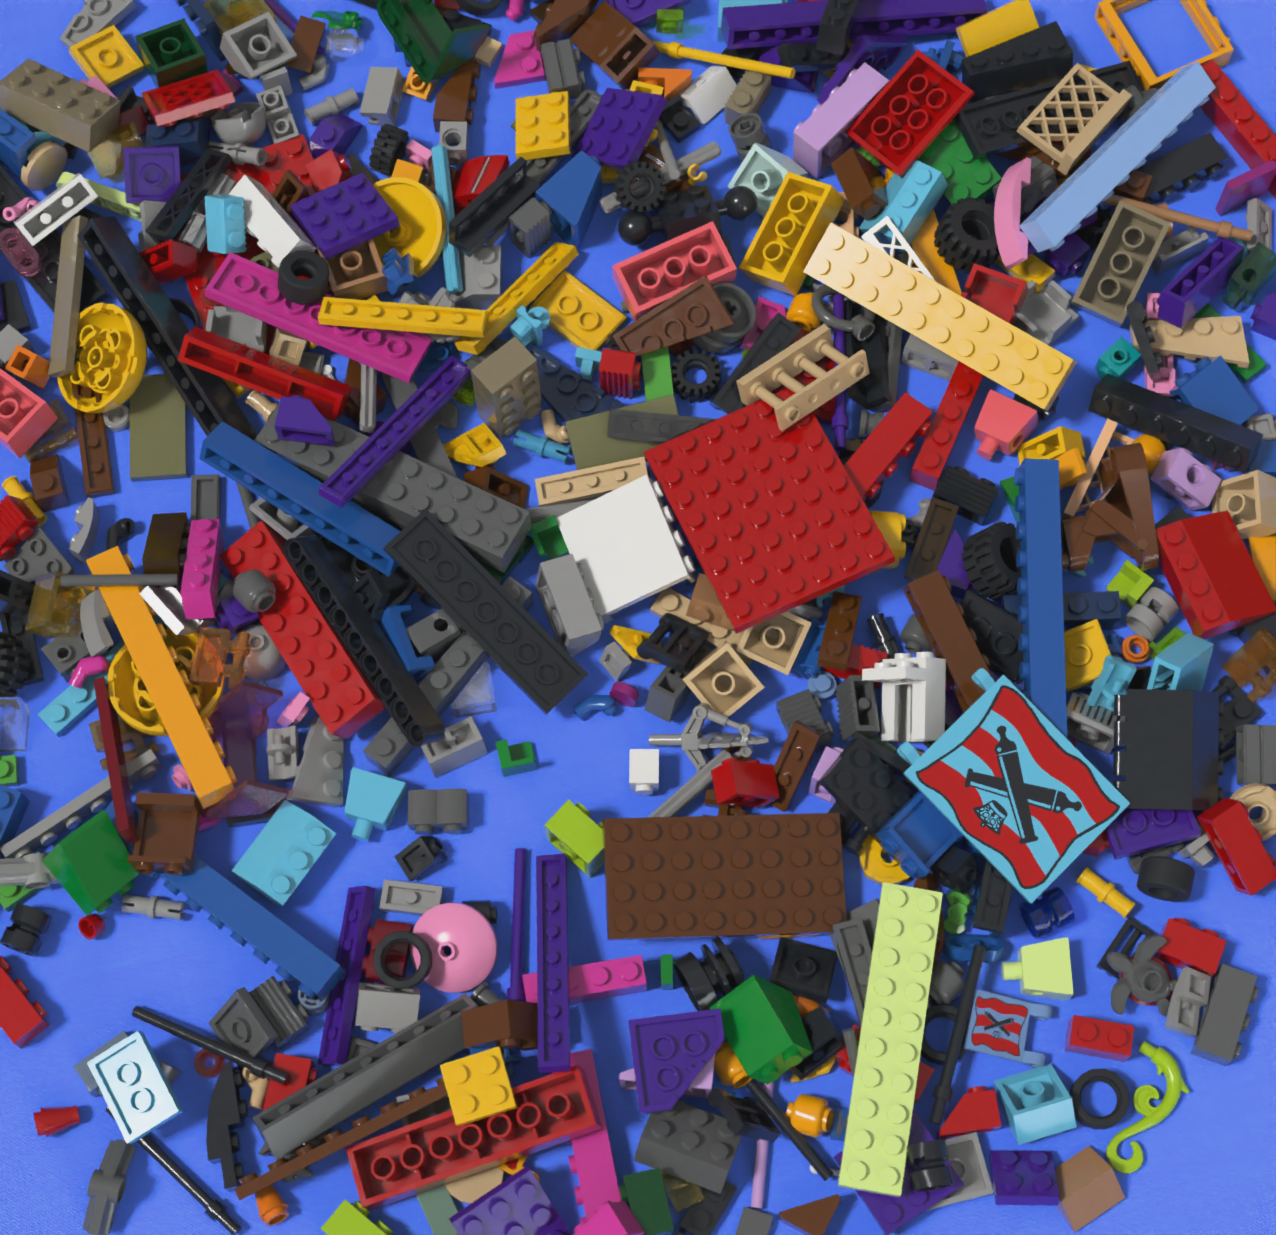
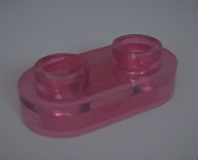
M8 228L0 233V251L16 272L25 277L38 273L42 266L41 258L22 232L16 228ZM12 243H17L16 246L9 247ZM32 262L31 265L24 267L26 263Z

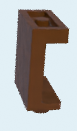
M137 792L135 804L140 809L137 824L139 841L135 842L133 855H128L127 862L136 872L142 874H152L154 870L165 871L169 875H182L183 872H193L202 809L195 794Z

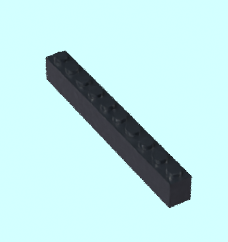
M109 216L90 219L77 237L123 308L131 313L139 322L147 345L206 436L223 421L250 439L255 440L258 436L221 378L178 361L184 336L189 332V329L117 218Z

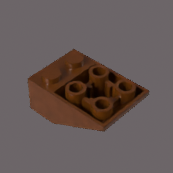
M606 1L569 38L572 40V44L622 90L628 89L633 80L638 78L639 67L647 68L660 54L656 45Z

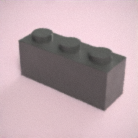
M1223 963L1217 968L1209 991L1208 1005H1205L1190 1054L1223 1066L1228 1065L1232 1059L1237 1060L1242 1047V1043L1238 1042L1241 1031H1246L1250 1021V1015L1246 1012L1249 1003L1253 1004L1259 991V987L1255 986L1256 975Z

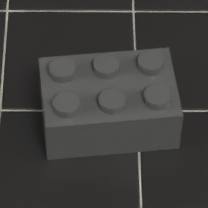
M678 1101L671 1111L650 1113L641 1134L634 1161L652 1168L660 1167L662 1172L721 1194L742 1135L737 1136L731 1132L727 1126L728 1121L726 1118Z

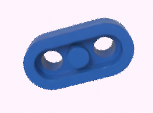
M951 934L945 938L943 952L952 961H970L974 945H980L986 948L983 962L993 963L1003 957L1004 941L999 937L993 938L989 937V935Z

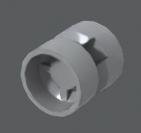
M1151 587L1140 599V604H1135L1125 615L1124 620L1136 635L1144 637L1147 641H1153L1164 629L1163 624H1168L1179 612V607L1166 592L1157 587Z

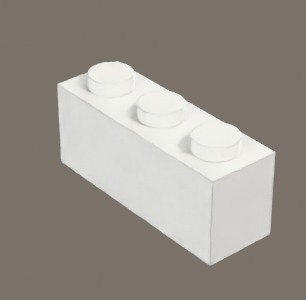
M78 173L13 223L29 243L34 246L96 199L98 195L84 177Z

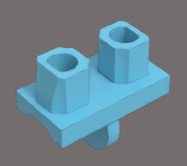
M522 305L516 310L517 320L510 326V331L513 334L511 339L516 337L525 348L532 343L539 347L543 343L542 330L550 324V314L543 307H533L527 313L526 308Z
M1108 655L1103 662L1104 667L1098 679H1095L1091 686L1092 691L1087 702L1089 706H1102L1114 711V695H1126V689L1137 669L1134 664L1123 662V659L1120 657Z

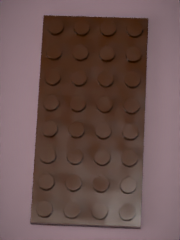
M840 813L606 818L602 820L608 941L832 934V925L847 921Z

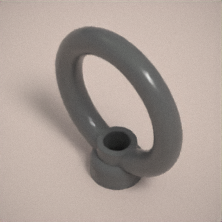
M827 285L816 289L811 298V306L816 316L822 322L835 329L852 332L859 341L867 339L874 332L875 325L873 321L875 313L862 306L864 316L857 315L852 320L840 319L830 314L824 308L822 300L827 295L841 293Z

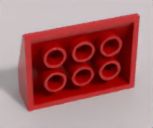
M917 50L845 133L857 147L899 177H902L975 93L920 50Z
M1228 510L1181 519L1156 529L1159 564L1193 635L1206 640L1276 613V606Z

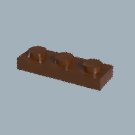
M833 592L817 666L846 671L862 596Z
M799 720L794 722L773 767L780 798L769 804L783 812L789 810L823 736V733Z

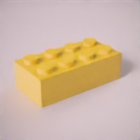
M787 172L739 269L752 282L796 296L807 276L803 272L830 223L835 221L845 200L832 185Z

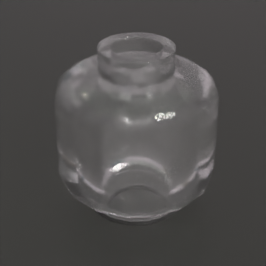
M331 29L329 34H325L324 52L325 55H329L331 61L354 63L358 58V54H363L364 40L359 38L355 29Z

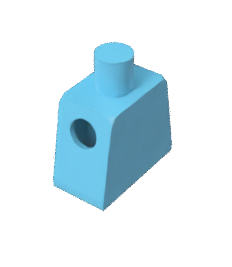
M352 767L344 812L348 820L356 822L351 836L357 840L368 842L372 828L386 831L407 795L408 788L406 783Z

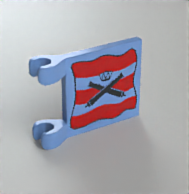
M976 989L969 1014L964 1049L1018 1062L1032 1068L1044 1066V1054L1025 1051L1024 1049L1029 1017L1041 1021L1049 1019L1052 1016V1007Z

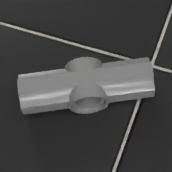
M222 173L206 196L229 194L235 187L236 182L228 175ZM205 197L194 210L179 238V242L195 247L197 252L200 253L207 242L206 215H203L205 213Z
M46 853L28 854L22 858L0 859V886L24 885L27 889H40L51 884L60 883L42 862L48 855Z

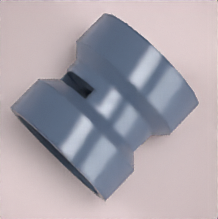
M298 990L299 1001L308 1014L320 1015L327 1010L329 994L322 1001L317 996L310 999Z

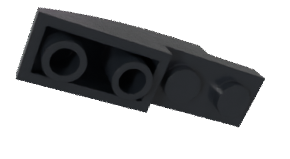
M232 1062L225 1063L213 1090L208 1111L206 1137L208 1161L212 1164L221 1163L224 1188L228 1192H234L235 1188L241 1186L239 1179L245 1177L242 1162L238 1163L236 1151L241 1150L238 1132L233 1133V1129L245 1127L244 1118L248 1117L247 1103L245 1099L241 1100L239 1088L244 1087L241 1069L236 1070V1066Z

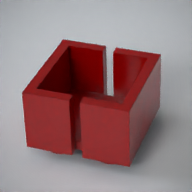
M974 263L965 284L967 293L962 291L961 296L1014 326L1017 319L1015 312H1020L1028 293V286L1026 281Z

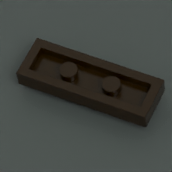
M933 497L931 498L904 579L914 581L937 570L959 506Z

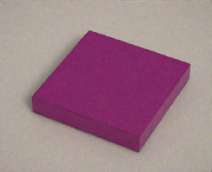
M1270 160L1227 181L1215 208L1217 213L1222 216L1247 204L1248 200L1265 195L1276 173V163L1274 160Z

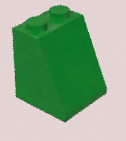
M104 809L60 841L42 860L44 865L86 916L95 910L99 914L113 903L110 899L116 893H119L122 897L135 886L133 880L140 874L127 862L128 855L130 854Z
M752 975L709 1007L710 1010L721 1009L724 1036L747 1075L765 1084L774 1082L780 1075L791 1067L800 1064L805 1057L813 1052L793 993L756 975Z

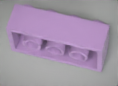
M864 63L858 70H852L846 81L840 87H835L830 93L829 98L823 104H818L805 122L801 121L793 131V160L814 178L818 179L831 166V163L854 143L845 132L890 80L867 63Z

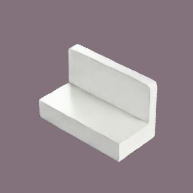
M712 65L679 95L683 98V106L690 107L699 123L705 124L725 107L737 85L725 66Z

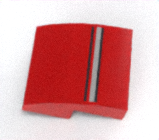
M489 155L464 162L451 187L453 206L466 207L508 169L510 164L508 156Z

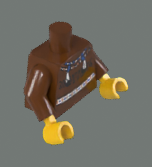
M653 129L637 162L653 164L654 168L660 169L666 166L662 153L655 144L648 145L650 141H654L658 137V131ZM692 164L688 168V173L663 185L666 186V191H663L662 195L666 192H679L696 186V182L706 180L707 173L701 171L696 177V172L700 169V165ZM642 176L635 177L631 183L642 178Z

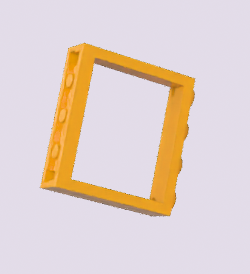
M1104 0L1097 5L1094 19L1121 62L1130 60L1145 90L1152 88L1159 90L1181 68L1197 61L1203 66L1214 60L1219 67L1228 64L1234 50L1230 44L1231 39L1224 35L1218 19L1212 16L1205 0L1179 1L1211 49L1212 54L1159 77H1156L1118 17L1119 14L1151 0Z

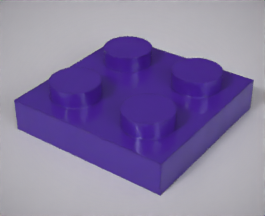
M178 145L123 147L126 203H141L143 200L167 202L180 185Z
M990 1150L989 1161L996 1205H1058L1059 1192L1052 1151Z

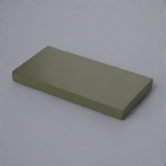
M167 374L143 375L139 386L130 397L131 481L188 478L187 405Z
M673 394L616 408L617 410L678 415ZM609 410L565 421L576 470L643 457L644 451L665 443L607 437Z

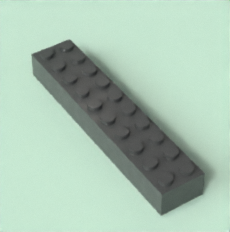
M278 404L254 441L262 444L279 457H283L292 465L324 483L369 437L336 421L325 418L332 427L336 441L335 446L279 440L275 429ZM400 451L351 499V501L404 526H407L422 511L427 509L476 560L505 573L532 528L529 511Z

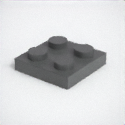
M245 987L236 990L209 1021V1025L222 1044L255 1059L260 1057L278 1036ZM236 1064L243 1071L244 1067Z

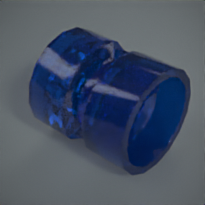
M1055 887L1042 893L1041 899L1037 898L1032 904L1028 901L1019 904L1022 919L1028 931L1035 939L1051 933L1054 926L1060 929L1075 921L1071 904L1060 887Z

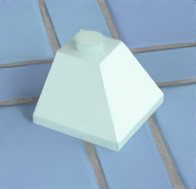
M754 143L727 187L731 189L735 186H746L752 189L758 199L756 211L765 217L787 172L806 177L808 172L789 156L759 143Z

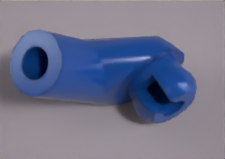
M591 695L573 708V711L580 720H583L595 710H603L605 715L611 716L617 711L618 706L614 703L615 699L610 695Z

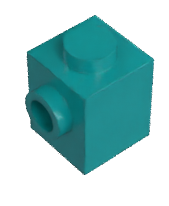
M1120 337L1098 358L1095 370L1101 379L1107 373L1124 379L1137 367L1142 355L1123 337Z

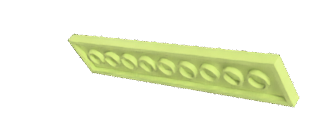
M882 883L838 1179L839 1187L894 1197L901 1196L907 1155L906 1147L909 1141L943 892Z

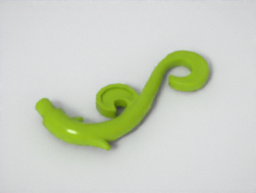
M1146 1041L1142 1042L1138 1051L1151 1058L1150 1062L1157 1066L1158 1075H1161L1162 1072L1164 1073L1166 1092L1161 1103L1157 1107H1152L1149 1104V1100H1158L1160 1098L1156 1088L1151 1085H1141L1135 1090L1132 1096V1105L1135 1111L1144 1116V1118L1117 1133L1106 1148V1158L1109 1165L1115 1171L1124 1174L1137 1171L1142 1166L1144 1157L1141 1146L1136 1141H1130L1129 1144L1133 1151L1131 1158L1126 1160L1120 1158L1117 1155L1119 1143L1159 1124L1175 1108L1181 1091L1189 1093L1178 1063L1173 1056L1162 1047L1158 1046L1156 1048Z

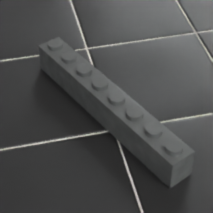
M509 576L502 587L528 612L534 604L532 592ZM464 632L461 633L435 664V667L418 685L439 717L489 658ZM391 717L363 752L368 762L390 777L413 750L414 746L407 741Z
M465 993L252 1117L271 1154L275 1159L290 1154L298 1146L317 1138L322 1132L332 1126L346 1121L349 1116L373 1105L376 1100L386 1094L400 1089L403 1084L415 1077L424 1075L429 1069L442 1061L451 1059L456 1053L464 1049L461 1012L477 1008L478 1005Z

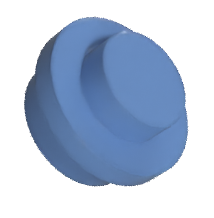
M821 671L815 678H809L807 688L812 696L817 695L819 700H825L835 693L836 680L830 673Z

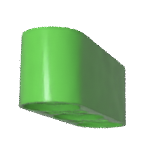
M665 347L641 355L645 401L673 394L669 348Z

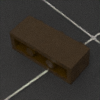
M187 512L152 515L142 558L145 574H178L179 582H181L191 523H188Z

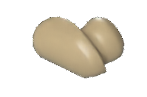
M551 409L542 411L540 415L545 436L560 444L570 442L566 427L556 424L554 411Z
M244 1067L242 1075L252 1090L248 1106L263 1110L269 1079L267 1077L265 1079L253 1075L251 1070Z

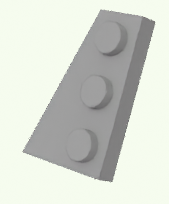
M83 0L84 7L80 13L73 16L60 40L63 46L69 49V47L112 25L116 26L136 8L133 0Z
M318 716L312 720L303 747L304 754L300 766L296 768L294 774L296 778L286 800L339 807L343 805L344 738L331 735L322 719Z

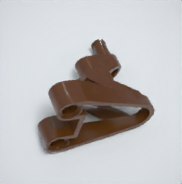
M1141 443L1111 447L1110 460L1100 461L1099 464L1103 489L1100 497L1093 503L1085 516L1061 519V541L1064 551L1062 552V569L1067 568L1069 572L1084 570L1093 544L1105 541L1112 542L1130 558L1135 559L1141 571L1153 570L1158 567V544L1143 446Z

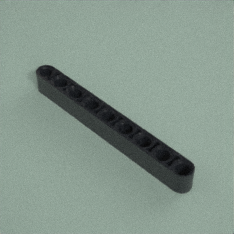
M314 534L289 538L284 546L287 560L407 741L414 747H420L442 740L445 735V727L441 718L407 670L376 621L372 618L370 612L366 609L321 539Z

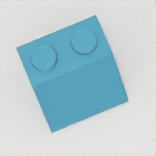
M1051 1063L994 1080V1086L1008 1127L1018 1145L1033 1142L1037 1139L1077 1127L1072 1098Z

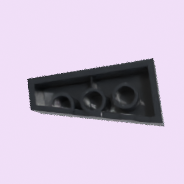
M1054 21L962 59V83L974 91L975 94L970 99L972 101L1063 79L1073 68V51L1057 21Z

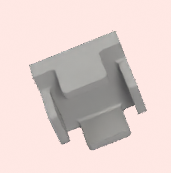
M1031 280L1027 284L1028 293L1019 313L1015 312L1017 319L1014 326L1051 346L1078 321L1079 315L1070 308L1072 296L1054 280L1037 294L1034 292L1036 283Z
M226 305L225 307L214 306L213 310H208L206 331L263 353L266 352L268 323Z

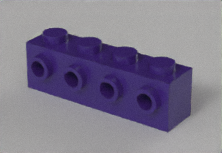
M1219 237L1161 291L1157 300L1159 305L1157 317L1182 328L1231 281L1230 277L1241 267L1244 246Z

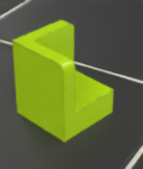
M1126 560L1117 575L1107 585L1106 591H1119L1120 601L1132 609L1150 589L1154 579Z

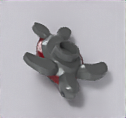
M1156 934L1145 938L1138 944L1135 955L1129 958L1120 952H1110L1107 954L1106 960L1115 971L1119 972L1120 979L1111 990V1006L1115 1013L1123 1015L1129 996L1133 1001L1141 1005H1157L1159 1013L1167 1017L1170 1005L1168 1000L1172 997L1178 979H1172L1165 963L1153 956L1166 943V939L1163 936Z

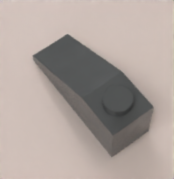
M704 644L682 674L666 666L651 684L644 710L670 723L691 693V689L682 679L715 649Z

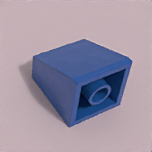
M582 150L535 192L536 200L539 203L541 201L544 202L552 212L550 221L553 228L551 230L567 244L576 246L577 250L581 247L603 194L601 164L594 156H588Z

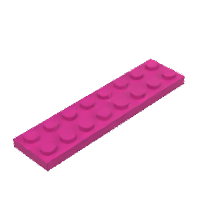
M229 252L205 289V297L406 383H410L431 346L432 338L418 332L319 324L318 315L323 298L313 304L300 305L286 299L279 291L278 272ZM326 293L325 296H324V297L337 298V297H334V296H332V295H330V294H327V293Z

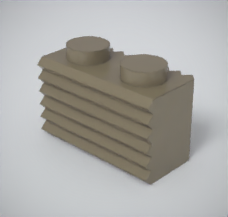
M745 70V74L742 75L740 82L735 87V91H733L730 99L725 104L724 121L726 124L730 125L736 117L742 114H758L771 92V75Z

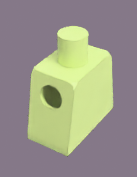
M1068 937L1022 946L1017 952V962H1002L1001 964L1002 979L1019 980L1020 992L1023 995L1069 1000L1074 994Z

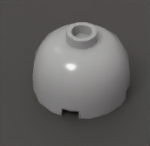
M257 102L237 103L231 105L232 110L225 113L224 109L216 110L212 113L210 117L215 133L225 144L235 145L237 143H244L247 147H253V142L259 140L265 131L266 116L263 105L259 106Z
M261 622L243 628L233 640L231 648L233 662L241 675L263 682L274 679L284 671V666L287 663Z

